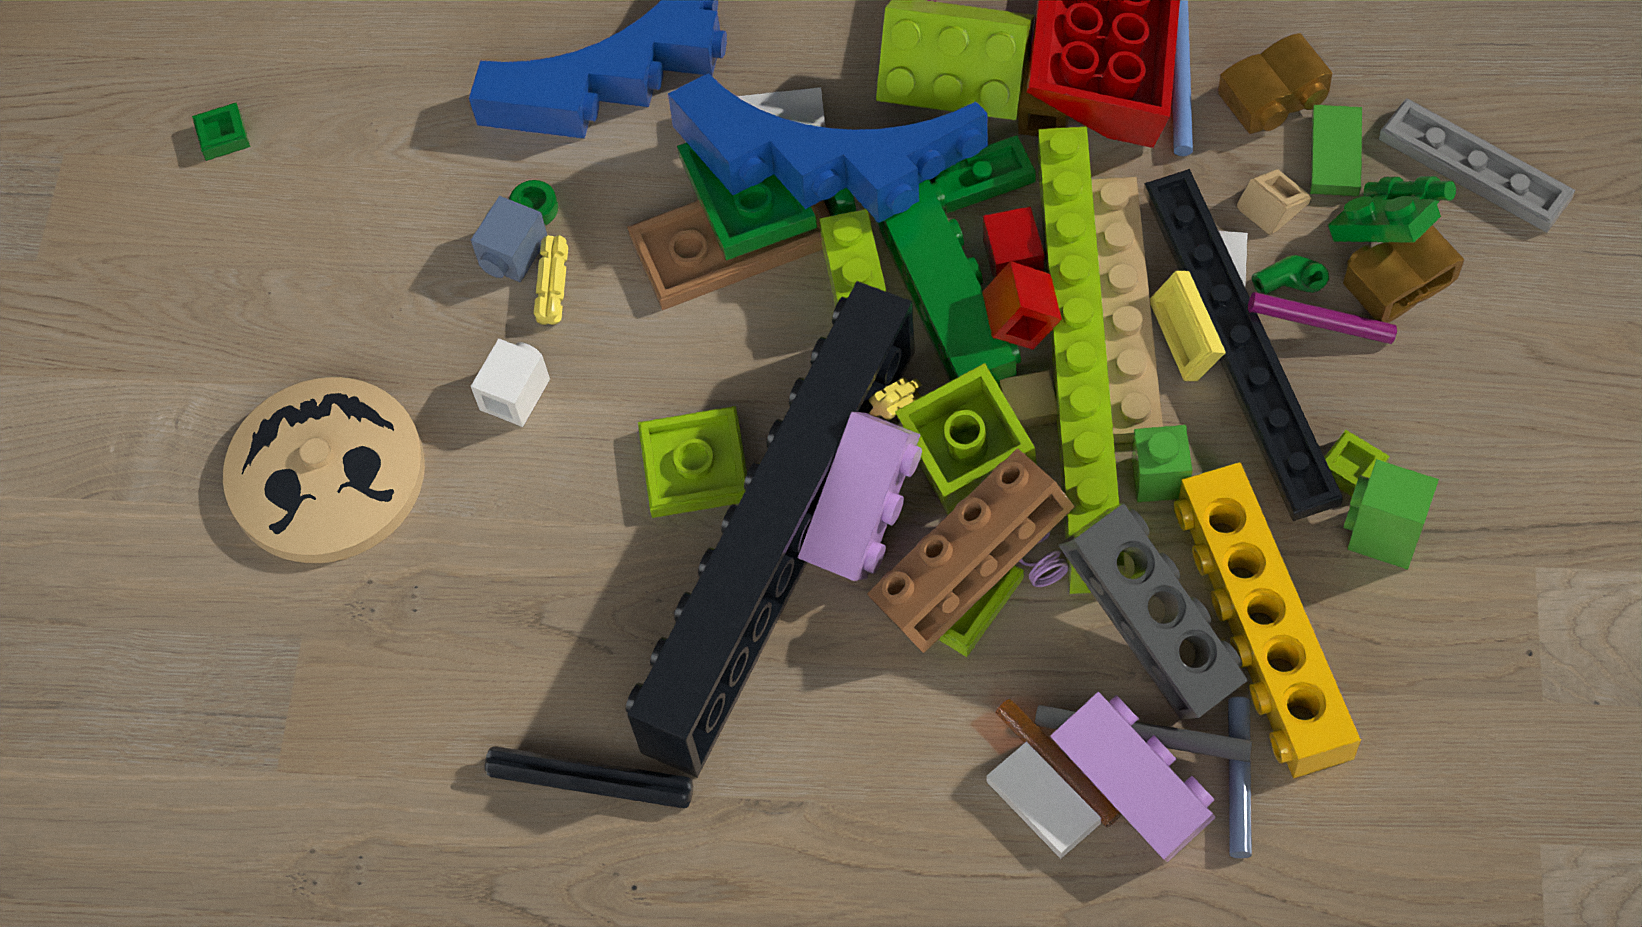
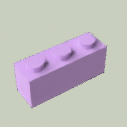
M851 412L801 547L799 559L853 581L867 579L869 573L875 574L886 549V546L881 544L887 524L892 526L896 522L903 506L904 497L898 494L905 476L911 477L920 461L922 448L918 447L917 443L921 434L867 413Z
M1097 692L1050 737L1165 861L1169 862L1216 818L1207 808L1214 801V798L1193 776L1183 782L1170 769L1169 766L1176 758L1155 735L1147 742L1141 738L1131 727L1139 718L1117 695L1108 702Z

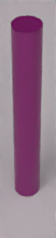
M1257 292L1251 294L1248 302L1249 312L1392 344L1397 334V326L1394 324Z

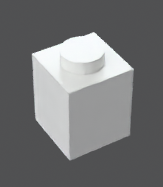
M498 339L473 381L471 389L480 411L523 427L547 386L550 377L543 356L537 349L523 342H518L515 345Z

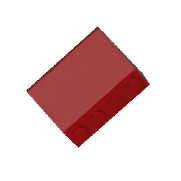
M1037 0L1027 93L1108 139L1154 148L1170 118L1180 0Z

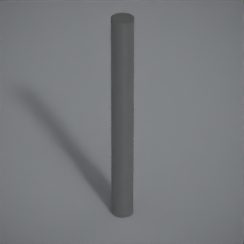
M1038 705L1035 726L1058 729L1077 711ZM1138 721L1131 726L1145 742L1155 735L1168 749L1250 762L1253 746V741Z

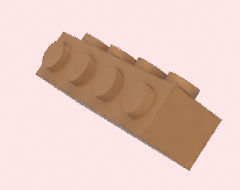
M1017 448L1007 459L998 464L975 490L961 500L944 520L929 534L924 536L917 546L892 570L883 575L867 595L925 653L1074 508V505L1058 484Z

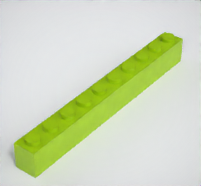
M1087 127L1038 129V175L1046 273L1051 274L1062 318L1050 331L1054 391L1057 402L1062 491L1074 505V508L1064 517L1065 539L1069 538L1107 509L1119 505ZM1121 551L1117 558V567L1124 576V552ZM1067 558L1069 565V593H1091Z

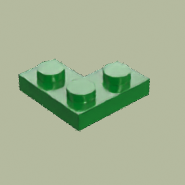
M1018 135L988 145V147L982 149L975 156L965 158L941 171L930 180L931 182L937 181L946 201L945 211L950 213L1035 183L1036 171Z

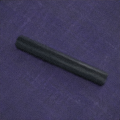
M498 746L490 747L485 759V771L491 778L683 809L689 807L693 795L694 786L692 779L685 776Z

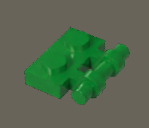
M1420 176L1415 181H1403L1400 177H1383L1379 182H1367L1364 186V196L1346 203L1344 210L1328 224L1333 241L1414 243L1441 217L1437 204L1439 201L1453 200L1456 194V186L1454 182L1440 181L1436 176Z

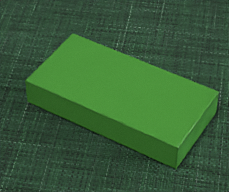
M1314 105L1312 111L1310 194L1359 196L1362 171V107Z

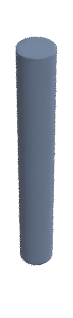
M1233 697L1228 700L1229 737L1250 740V700L1248 698ZM1229 759V855L1233 858H1249L1252 856L1251 759L1250 762Z

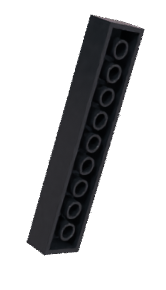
M856 281L848 298L842 296L839 299L832 316L833 327L827 338L821 336L816 342L810 360L812 366L805 379L799 377L796 380L789 397L790 408L784 419H777L773 423L767 438L766 445L768 449L762 461H755L749 468L744 482V489L746 491L738 505L732 504L728 508L721 526L723 534L716 548H708L701 559L698 568V576L700 578L692 593L685 592L679 600L674 615L676 623L669 637H661L657 642L651 655V671L644 684L638 682L628 697L626 712L628 713L627 716L641 754L698 778L808 563L799 559L798 556L851 412L869 414L873 409L869 398L876 392L900 380L915 353L912 301L859 281Z

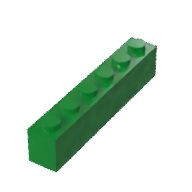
M925 180L919 183V202L913 204L902 213L895 214L880 223L876 220L875 222L949 381L951 382L985 363L1000 388V380L1016 376V364L1021 363L1019 348L1016 344L992 337L982 293L983 290L980 286L983 284L980 267L973 256L967 258L962 249L964 237L961 228L955 218L948 220L943 210L946 208V201L937 181L930 183L929 180Z

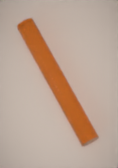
M1007 699L997 708L996 715L1024 743L1027 741L1101 817V823L1106 828L1118 820L1121 816L1118 809L1012 699Z

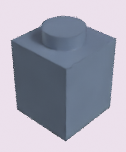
M499 196L473 235L471 243L478 264L486 273L496 278L506 276L521 282L538 256L541 240L547 236V231L541 212Z

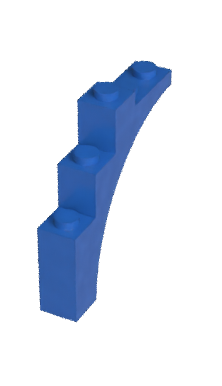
M660 0L645 15L622 31L596 44L563 55L530 61L498 62L480 60L469 96L477 125L585 139L589 121L597 119L599 101L649 107L653 90L661 88L663 71L698 75L709 73L713 76L717 58H724L727 46V33L720 30L718 0Z
M709 73L668 93L674 129L732 195L750 186H755L774 174L805 209L822 200L829 199L837 192L847 188L878 223L895 214L906 211L913 204L919 202V183L936 177L941 171L965 158L975 156L982 149L988 147L987 112L977 102L949 114L910 125L882 129L852 130L807 125L770 114L738 98L724 88Z

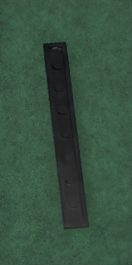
M1187 169L1144 183L1145 197L1179 271L1190 272L1226 353L1219 360L1292 521L1341 506L1342 494L1258 314L1248 311L1250 297L1191 170Z

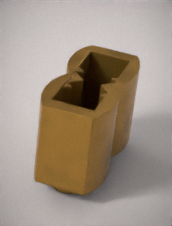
M1297 33L1275 42L1261 54L1244 58L1227 68L1220 74L1218 94L1249 134L1262 130L1271 131L1279 127L1286 120L1289 113L1302 109L1311 110L1314 105L1323 103L1330 92L1333 73L1303 35Z
M1432 225L1414 243L1382 242L1373 247L1365 245L1359 248L1347 261V270L1343 284L1375 320L1389 323L1409 311L1418 302L1434 296L1457 280L1465 259Z

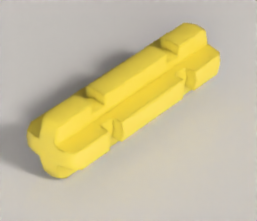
M547 235L541 240L540 246L542 258L539 260L536 285L538 297L535 299L534 315L539 324L556 325L562 318L563 306L560 303L564 298L566 266H564V263L567 261L568 245L563 236Z
M903 377L876 392L869 398V402L873 406L869 415L877 418L882 416L887 421L896 416L895 411L922 397L917 391L922 386L921 382L916 378L908 382Z

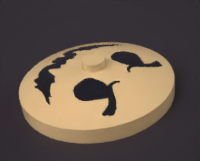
M326 377L303 381L291 385L267 398L241 423L230 442L224 461L223 486L225 497L233 516L244 533L267 552L286 560L301 563H328L344 560L359 555L382 542L408 516L416 503L424 479L425 457L423 445L417 429L404 407L394 397L377 386L364 381L342 377Z

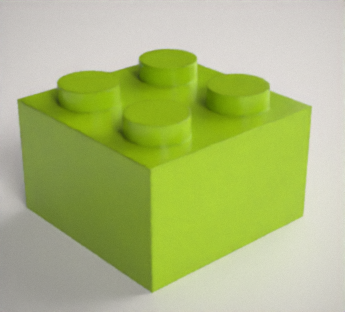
M985 363L895 411L898 426L921 434L917 446L922 448L918 464L948 515L961 500L966 498L992 473L998 464L1007 459L1017 448L1037 465L1033 443Z

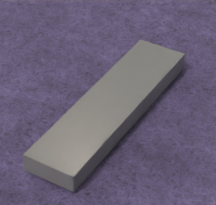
M1408 98L1403 101L1380 132V141L1548 233L1571 202L1575 193V189Z

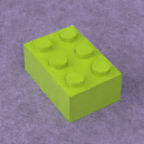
M891 0L885 7L876 101L952 112L977 102L987 112L988 117L1017 120L1027 62L1030 57L1035 15L927 0Z

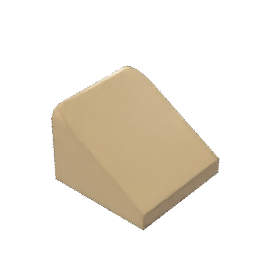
M1276 169L1251 179L1237 203V208L1267 234H1272L1310 203L1312 197Z

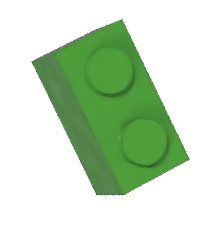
M1376 459L1370 478L1359 476L1350 502V508L1343 527L1353 531L1347 550L1408 570L1439 479Z

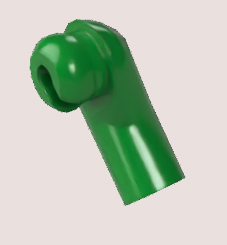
M1291 255L1252 274L1251 278L1256 291L1261 294L1267 295L1283 286L1303 292L1315 293L1327 285L1329 272L1321 263L1305 257Z

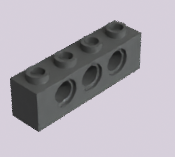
M1124 503L1109 508L1060 543L1059 547L1180 720L1199 718L1248 681L1240 670L1242 661L1235 649L1226 641H1220L1209 625L1211 617L1205 606L1197 598L1189 597L1178 581L1181 576L1175 563L1166 554L1159 553L1147 536L1150 534V531L1141 515L1134 509L1128 510ZM1121 551L1127 553L1134 562V573L1130 579L1124 577L1117 567V558ZM1153 595L1158 597L1165 607V615L1160 623L1153 620L1148 611V603ZM1184 639L1189 641L1195 649V661L1191 667L1185 665L1179 655V647Z

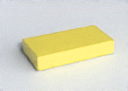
M1175 271L1152 295L1150 305L1183 380L1198 381L1226 352L1190 272Z

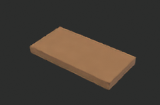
M699 200L628 226L627 229L663 311L823 250L819 218L829 217L831 214L824 200L811 206L816 217L817 228L729 260L725 259Z

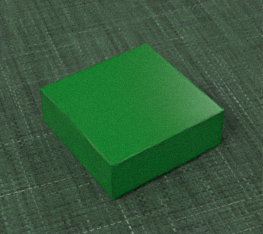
M237 102L192 116L201 152L206 161L251 147Z

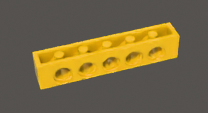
M1241 462L1182 479L1179 500L1174 501L1177 521L1183 531L1190 530L1196 544L1192 546L1196 567L1202 576L1209 575L1214 587V591H1211V599L1215 613L1220 621L1227 620L1234 635V637L1230 638V645L1235 649L1242 661L1240 668L1247 667L1253 681L1249 688L1254 707L1259 715H1267L1273 732L1269 734V738L1277 761L1280 764L1287 763L1294 779L1354 760L1361 739ZM1225 523L1230 525L1234 531L1221 533L1213 529L1212 525ZM1242 567L1251 571L1254 576L1239 578L1233 575L1230 570ZM1264 613L1270 616L1274 622L1267 625L1258 624L1249 615ZM1273 659H1283L1288 661L1294 669L1288 672H1280L1272 668L1268 662ZM1292 706L1306 707L1313 713L1314 718L1309 720L1297 719L1291 715L1288 708Z

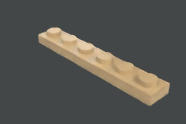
M1137 177L1092 179L1114 443L1133 442L1134 429L1163 427Z

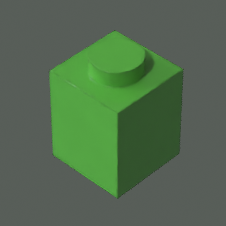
M1186 425L1134 429L1131 459L1137 502L1179 499L1182 479L1192 477Z

